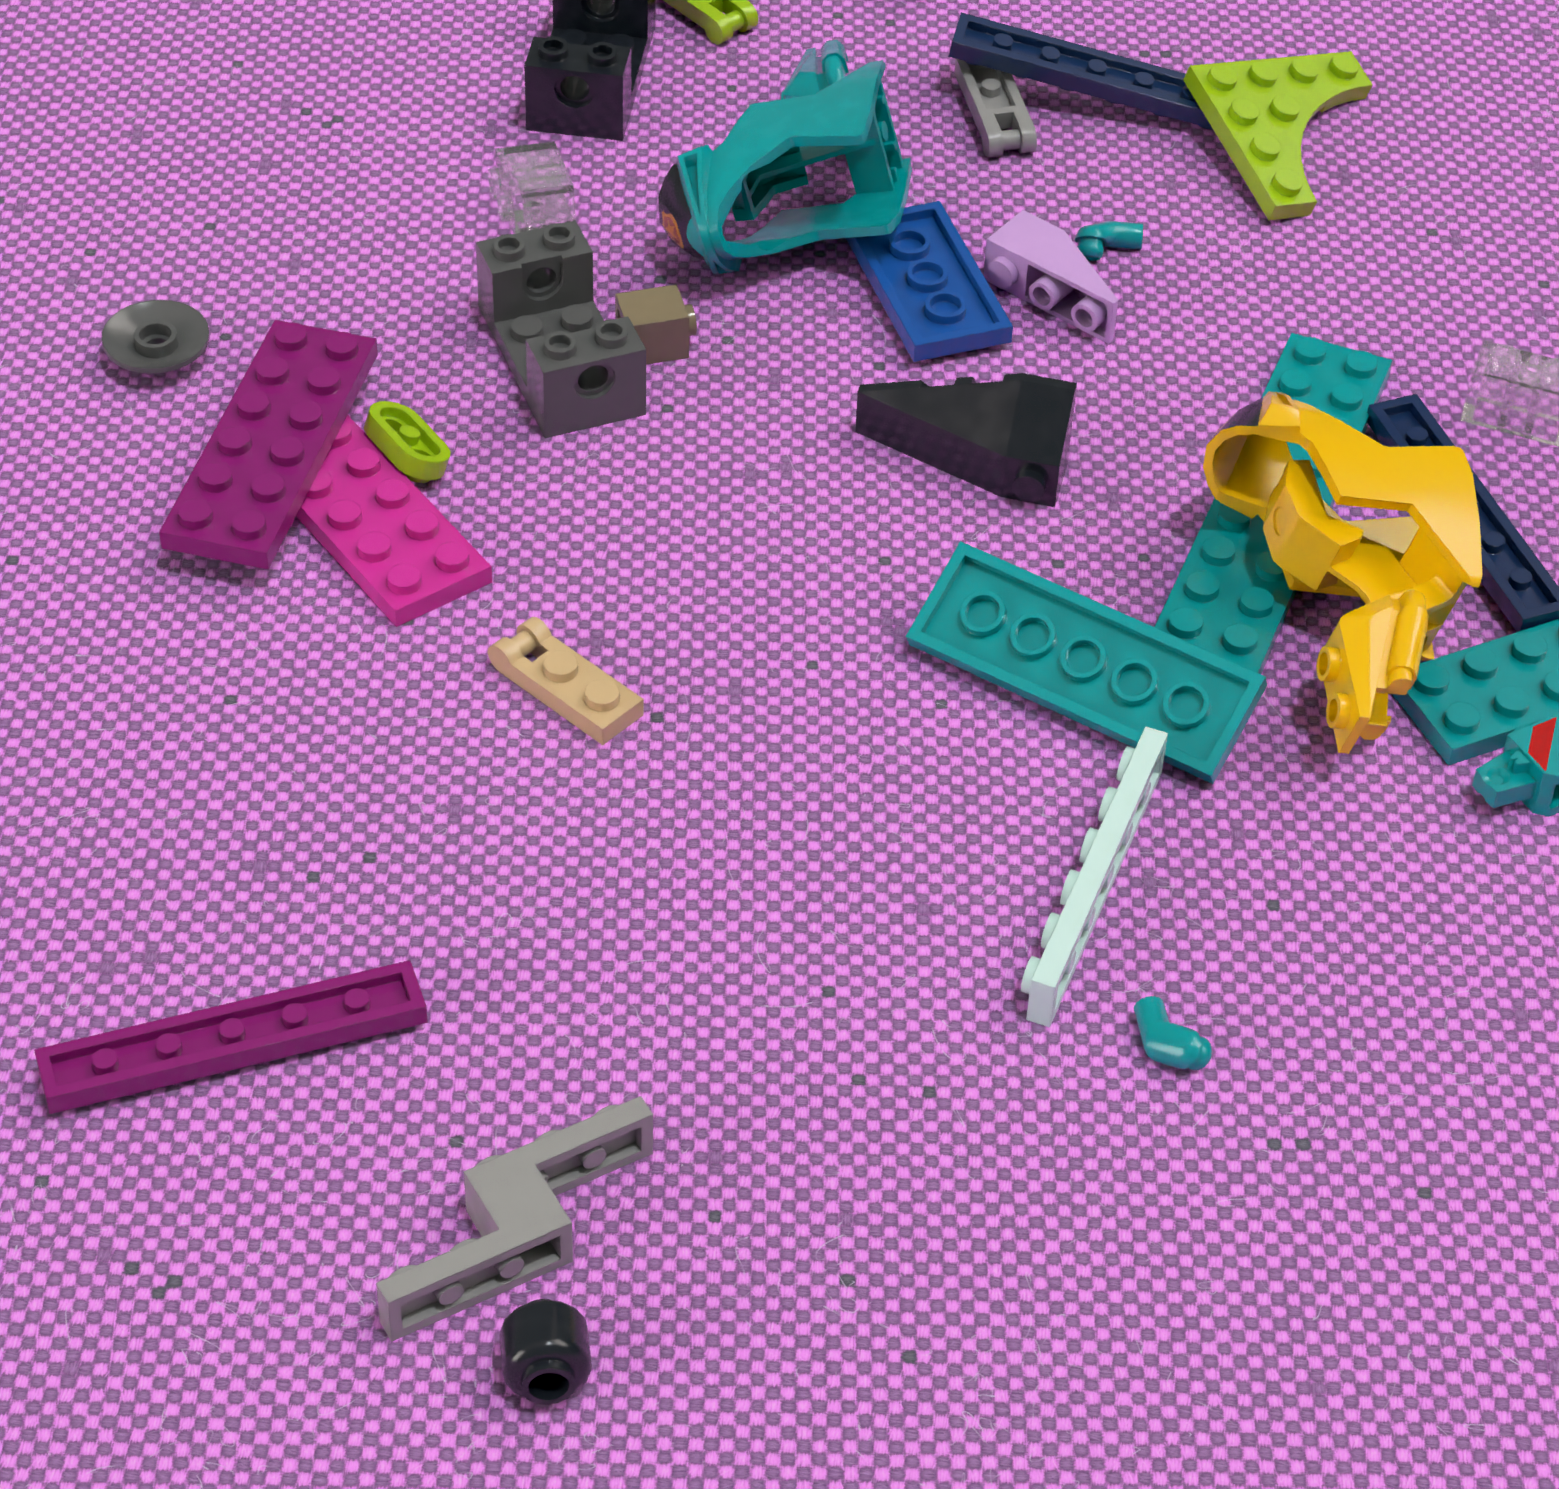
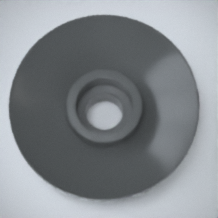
M149 300L129 305L115 313L106 322L102 330V346L107 357L116 365L138 373L155 374L180 369L200 357L209 343V327L203 315L189 305L171 300Z

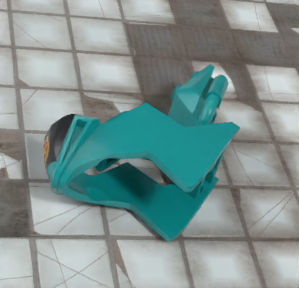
M838 40L826 41L821 48L820 57L817 55L816 48L807 49L785 89L782 91L781 100L750 104L735 123L724 142L713 151L709 145H703L678 155L676 164L670 168L664 178L658 196L659 220L672 243L693 257L704 260L715 275L739 271L742 258L774 254L819 240L879 236L892 233L900 224L906 206L912 165L910 158L902 159L881 81L886 68L884 61L869 62L846 76V73H849L846 63L848 57L844 45ZM845 154L856 192L847 201L838 204L781 210L752 236L742 240H725L722 226L731 207L735 221L754 220L775 194L809 184L805 166Z

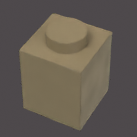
M677 284L615 294V319L629 317L646 348V365L689 358V336H694L697 333L696 316L692 304L684 305Z

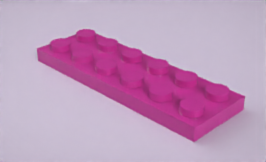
M347 415L296 515L300 522L396 627L492 583V566Z

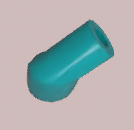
M1105 221L1087 225L1078 230L1074 240L1078 243L1077 247L1088 261H1097L1103 256V247L1141 249L1143 223Z
M1149 996L1137 1001L1134 1005V1013L1147 1056L1156 1062L1179 1069L1200 1070L1209 1063L1212 1057V1046L1209 1040L1200 1036L1193 1029L1170 1023L1165 1004L1161 998Z

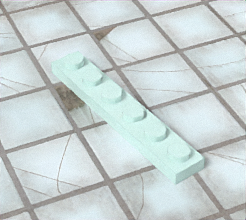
M1145 726L1136 748L1127 746L1122 754L1116 777L1121 782L1117 789L1110 786L1106 789L1098 815V821H1102L1099 830L1090 827L1087 831L1080 852L1079 861L1084 863L1080 872L1071 869L1067 875L1060 899V904L1065 905L1061 915L1051 912L1048 917L1041 939V948L1045 949L1041 959L1031 956L1026 966L1021 983V992L1029 994L1026 1017L1028 1021L1050 1027L1162 774L1168 737L1166 732Z

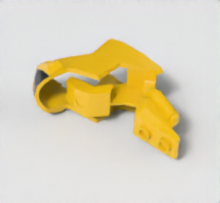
M1269 391L1263 398L1239 409L1217 430L1206 445L1203 469L1208 487L1216 500L1251 519L1258 514L1263 520L1262 529L1272 560L1282 568L1290 590L1360 597L1366 604L1344 614L1339 619L1325 646L1321 648L1316 664L1317 677L1320 681L1324 682L1328 701L1326 708L1327 724L1330 728L1334 729L1338 753L1349 754L1359 736L1364 740H1375L1385 732L1391 722V716H1387L1388 694L1406 695L1408 690H1411L1418 676L1420 661L1434 659L1432 641L1467 584L1477 588L1480 586L1482 579L1481 534L1473 473L1465 453L1460 447L1384 446L1341 420L1309 404L1294 400L1282 392ZM1287 442L1299 444L1308 452L1322 475L1336 505L1407 511L1410 516L1354 521L1342 519L1322 499L1310 460H1293Z

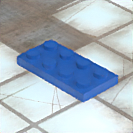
M940 201L905 207L900 224L890 234L846 238L913 362L1012 342V323Z

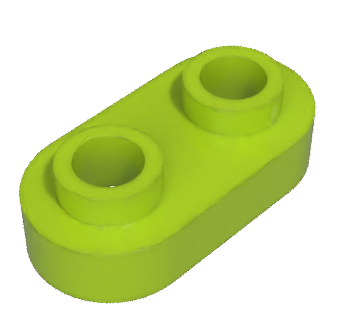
M379 401L370 406L364 431L397 469L403 472L410 481L416 483H427L430 480H437L444 475L451 451L446 443L414 410L391 401Z

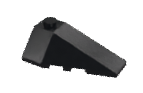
M1017 373L1005 374L1003 381L976 383L974 377L956 378L954 385L928 386L921 380L861 384L857 392L855 432L1000 497L1055 507L1068 464L1077 383Z

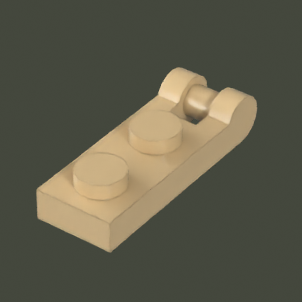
M531 617L519 625L516 630L517 634L511 639L502 637L488 648V657L496 670L601 745L607 743L644 715L643 698L552 636L547 625L537 617ZM531 653L537 659L531 662L525 656Z

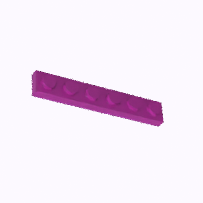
M411 960L42 1047L34 1049L49 1114L428 1023L427 1006Z

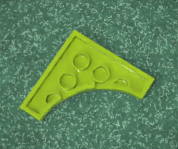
M1352 51L1190 65L1183 79L1268 220L1311 215L1317 200L1310 189L1303 169L1301 158L1303 132L1309 120L1318 111L1323 113L1334 106L1346 102L1366 99L1373 86Z

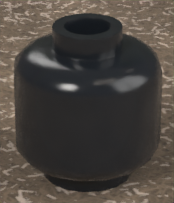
M537 1299L516 1308L504 1319L499 1334L502 1371L505 1383L514 1393L536 1404H556L568 1399L587 1382L592 1369L589 1334L585 1317L575 1307L561 1301Z

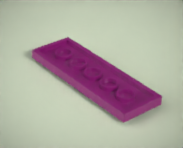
M274 320L159 531L161 548L269 570L378 356L377 338Z

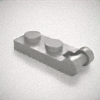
M956 59L954 74L981 136L984 155L986 157L1002 156L1003 150L1017 149L1019 153L1035 152L1037 147L1036 130L1012 74L981 65H971L963 60Z

